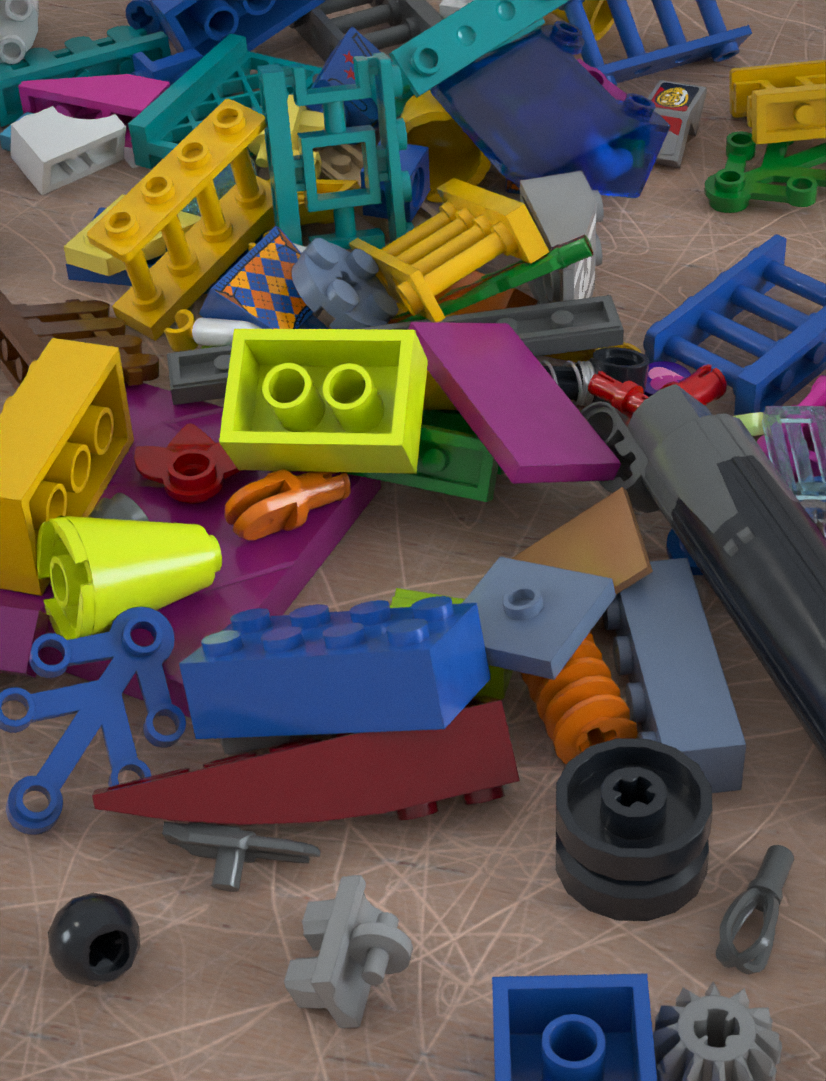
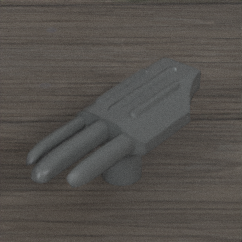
M164 822L162 835L169 843L184 848L192 855L216 859L211 886L229 892L239 891L244 862L252 863L255 862L256 858L309 863L310 857H320L321 852L318 847L305 842L257 836L253 831H244L236 826L189 822L188 824Z

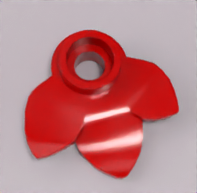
M192 423L186 424L173 437L166 448L138 446L135 449L134 461L137 471L144 478L164 484L166 493L173 499L190 504L201 503L213 497L222 489L224 479L242 471L237 469L219 442L215 443L206 433Z

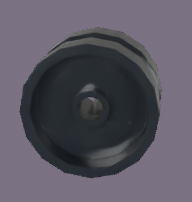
M613 739L590 746L570 760L556 783V872L566 892L588 911L617 921H650L676 913L696 897L708 871V838L711 833L713 811L711 785L700 766L677 748L650 739Z

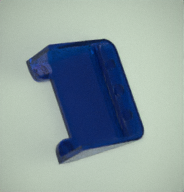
M555 21L554 25L542 26L488 52L430 89L431 94L504 177L519 185L520 180L582 171L591 189L598 190L600 195L638 198L642 193L671 127L654 111L656 108L655 103L642 95L629 93L624 101L616 100L572 56L581 52L585 41L581 37L582 31L578 27L564 21Z

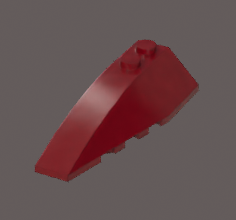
M482 695L474 697L445 729L336 734V738L323 740L322 737L300 738L270 748V753L257 756L256 752L240 753L203 764V769L190 771L189 768H180L96 789L92 794L94 807L97 810L171 821L239 825L311 823L382 814L396 810L398 819L403 821L437 813L439 811L438 800L463 795L465 805L488 802L504 797L503 785L518 782L520 779L502 700Z

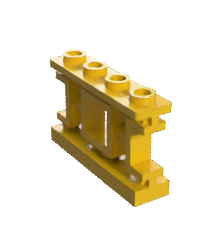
M826 60L731 69L729 72L730 114L735 118L747 117V125L752 127V140L756 144L826 138Z

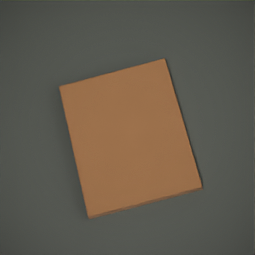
M623 487L511 558L612 578L616 594L653 572L628 492Z

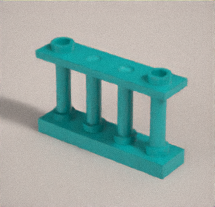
M473 0L389 54L393 60L391 64L399 65L403 86L402 97L395 98L396 119L402 115L406 102L413 95L418 98L441 82H455L541 27L545 23L543 17L570 0ZM371 75V96L377 105L375 77Z

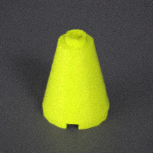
M58 516L41 524L36 543L38 578L50 577L55 597L43 600L46 613L50 615L49 620L55 633L61 635L66 640L109 632L115 618L127 609L148 607L159 610L212 585L215 572H219L222 566V554L217 539L213 535H208L206 530L198 524Z

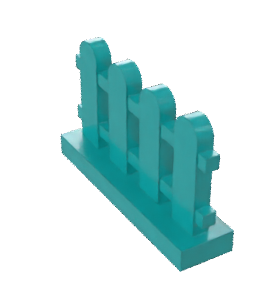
M127 25L116 26L107 31L106 38L93 41L85 36L74 37L65 41L64 49L50 52L47 48H32L16 64L0 63V126L10 125L23 115L18 88L22 81L131 74V72H134L132 54L143 52L152 62L171 56L168 36L163 31L147 35V31L144 28L135 30Z

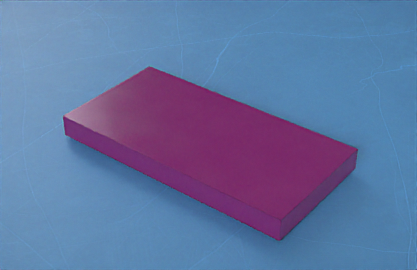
M410 323L408 330H415L427 357V370L513 484L614 480L621 465L619 459L508 323Z

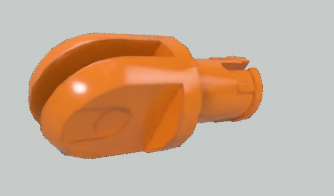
M285 469L268 473L264 479L244 486L231 496L225 504L224 516L226 522L233 525V532L245 540H256L281 530L290 531L302 527L307 520L310 510L335 501L344 500L349 496L351 488L348 474L343 472L332 477V474L338 472H307L295 476Z

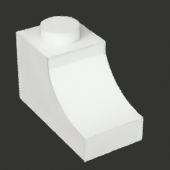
M52 106L35 114H28L19 121L11 123L10 157L39 193L44 195L123 160L126 126L116 114L99 119H77L58 113Z

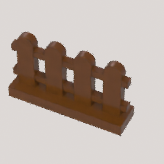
M0 290V369L15 390L18 389L27 376L30 364L39 358L52 338L119 347L124 383H127L129 386L142 385L143 381H151L159 377V358L152 354L142 353V339L137 336L126 335V322L119 318L110 317V305L107 302L72 299L66 300L65 303L27 306V304L12 305Z

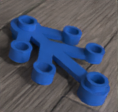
M148 607L130 608L115 618L109 632L66 640L61 635L55 633L41 635L32 645L29 662L32 670L43 678H56L62 675L68 666L111 660L100 679L96 681L33 694L18 687L8 688L0 693V729L9 733L21 732L32 722L77 713L38 774L20 779L10 790L6 802V815L11 825L18 831L28 835H37L50 830L56 824L63 808V796L60 789L100 727L112 770L108 786L119 784L118 774L126 770L136 772L140 778L152 776L149 767L137 758L122 698V693L135 673L148 713L143 724V732L148 742L159 748H167L175 745L180 740L186 728V718L182 710L171 702L162 664L169 658L173 650L175 641L174 631L170 622L160 612ZM135 629H145L153 636L154 643L146 647L139 646L133 642L130 633ZM53 647L60 651L63 660L56 665H47L40 660L38 652L42 648ZM8 701H18L25 706L27 714L22 719L12 720L3 714L1 707ZM158 716L169 717L176 725V732L171 735L158 733L153 726V719ZM31 791H39L47 797L48 807L41 812H32L23 803L24 795Z

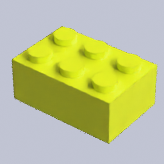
M234 329L219 438L220 445L238 470L277 471L285 469L287 471L417 474L428 360L415 330Z

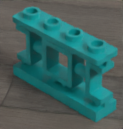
M384 52L374 53L373 56L353 57L355 84L306 89L305 70L301 63L282 67L279 64L257 66L262 115L265 116L267 123L264 133L275 226H278L292 243L303 246L297 192L303 191L305 207L308 212L333 209L335 233L308 236L309 244L315 238H322L346 250L352 249L349 243L359 238L378 249L385 247V234L380 228L356 230L354 207L382 203L381 181H384L390 243L414 229L413 222H406L404 203L412 201V187L408 170L401 171L399 151L407 150V132L404 119H396L395 98L402 97L403 95L401 71L399 65L391 64V59ZM371 75L375 77L381 141V145L376 146L375 130L371 125L346 127L343 102L372 98ZM286 85H292L293 99L297 106L322 104L325 130L297 133L299 155L294 156ZM361 142L366 188L317 194L313 148Z

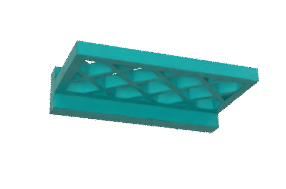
M230 33L128 123L135 165L152 169L225 99H232L262 114L260 90L252 91L259 88L258 73L250 75V71H257V66L279 64L282 67L298 62L247 51L246 37ZM302 64L305 70L306 89H310L313 85V76L320 73L322 68ZM286 85L287 99L289 95H293L292 85ZM239 92H243V93H244V94H240V95L231 96V95L234 94V93H239ZM248 149L249 155L251 157L253 153ZM230 163L220 173L232 175Z

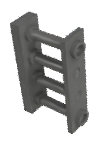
M326 0L290 24L289 27L295 28L321 59L326 62L332 51L344 37V34L352 26L357 31L384 23L394 26L363 35L380 50L407 43L444 18L426 0ZM368 3L373 7L332 19L326 16L327 14Z

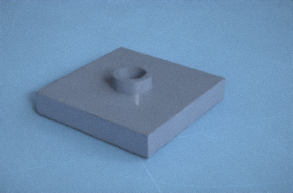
M499 557L463 603H477L488 665L555 680L615 599L616 593L612 578Z

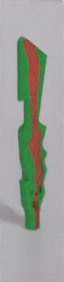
M584 234L565 243L557 244L549 249V253L532 264L523 260L512 263L496 272L482 276L480 280L470 285L450 290L438 299L437 303L444 316L498 293L520 286L555 270L567 268L568 265L593 256L591 243ZM407 311L394 316L388 324L424 320L427 318L420 314L413 316Z

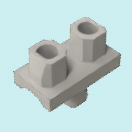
M362 875L342 876L335 899L308 902L302 920L303 934L312 949L320 950L318 957L290 960L284 979L285 988L299 1008H327L339 1028L360 1027L371 985L381 984L385 974H394L406 969L409 966L413 952L411 939L404 932L397 929L398 918L394 914L382 912L372 906L366 899L364 894L366 882Z

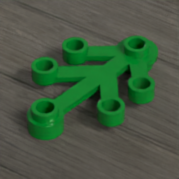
M738 131L729 134L726 138V157L728 159L725 169L719 170L716 174L708 177L704 184V193L709 199V205L714 210L723 213H736L746 209L750 199L789 203L795 207L813 205L816 202L817 186L826 187V170L812 169L811 167L826 162V142L785 157L788 146L792 145L794 141L768 143L762 166L745 172L746 162L755 157L756 143L752 140V134L749 132ZM771 182H780V183H787V185H786V186H782V185H774V184H768V183H771Z

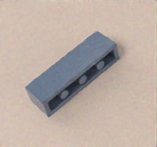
M678 558L650 561L653 572L616 594L615 599L602 615L605 629L616 630L617 637L613 639V654L618 676L628 675L630 683L626 684L625 695L626 703L630 709V720L641 723L643 732L639 733L638 739H650L675 747L696 762L709 781L712 793L741 790L746 742L688 559Z

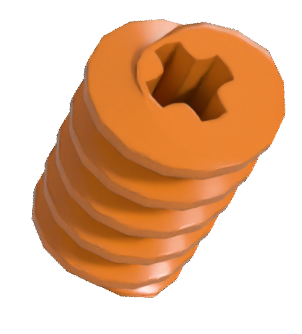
M591 631L555 680L520 672L522 680L527 684L528 693L536 704L537 713L544 722L545 731L553 741L555 753L564 764H567L590 746L617 738L636 739L638 735L637 723L630 720V709L621 698L620 689L612 680L611 670L603 661L602 652L594 643Z

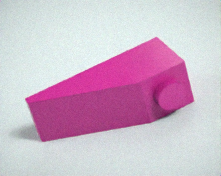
M122 74L22 81L18 88L23 114L26 112L35 114L52 106L58 113L77 119H99L116 114L126 126L125 147L132 148L128 123L170 87V82Z

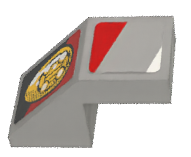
M659 80L641 107L634 138H643L642 162L680 168L688 135L696 136L707 94L706 87Z

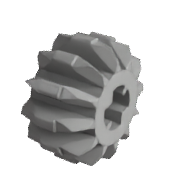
M714 981L706 990L704 997H699L683 987L676 998V1006L661 1005L660 1012L655 1017L653 1041L657 1081H775L776 1064L780 1063L782 1043L779 1040V1033L772 1031L773 1020L770 1017L769 1007L749 1008V999L745 988L731 998L720 996L721 993Z

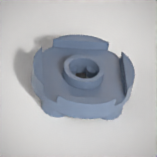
M315 238L300 254L299 260L292 267L293 283L300 297L314 313L323 307L327 313L336 318L329 325L333 329H355L386 325L398 313L396 302L388 295L385 287L376 276L379 270L377 263L368 253L361 249H354L350 253L344 248L329 243L322 238Z

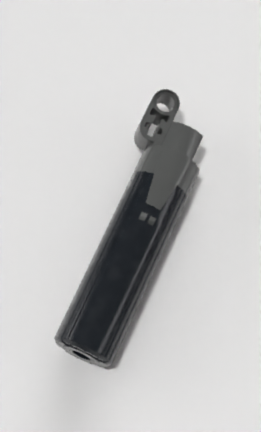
M677 384L660 389L645 399L633 413L631 419L611 404L602 401L591 403L583 408L580 413L621 462L614 480L599 481V483L610 493L623 487L628 492L632 507L640 512L651 513L659 509L662 511L826 761V538L742 421L726 413L713 415L705 405Z

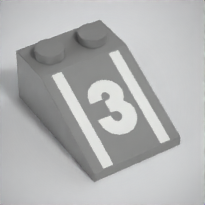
M582 171L520 180V202L525 204L548 250L557 244L565 243L584 234L588 237L593 249V256L568 265L567 268L555 270L527 282L534 298L538 300L537 305L591 298L595 289V266L601 265L603 259L600 239L596 234V222H602L604 216L603 202L599 191L591 189Z

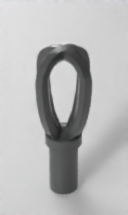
M781 845L770 846L756 878L749 883L747 890L738 895L727 909L720 924V942L716 949V958L724 967H736L744 974H754L766 967L774 942L779 906L783 898L782 889L794 862V855L788 848ZM755 909L762 911L764 923L759 938L752 946L739 953L733 944L738 931Z

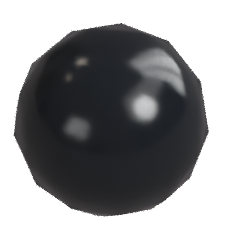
M94 892L75 897L57 912L49 928V954L55 967L66 979L93 987L116 981L132 967L140 949L139 925L132 911L122 900Z

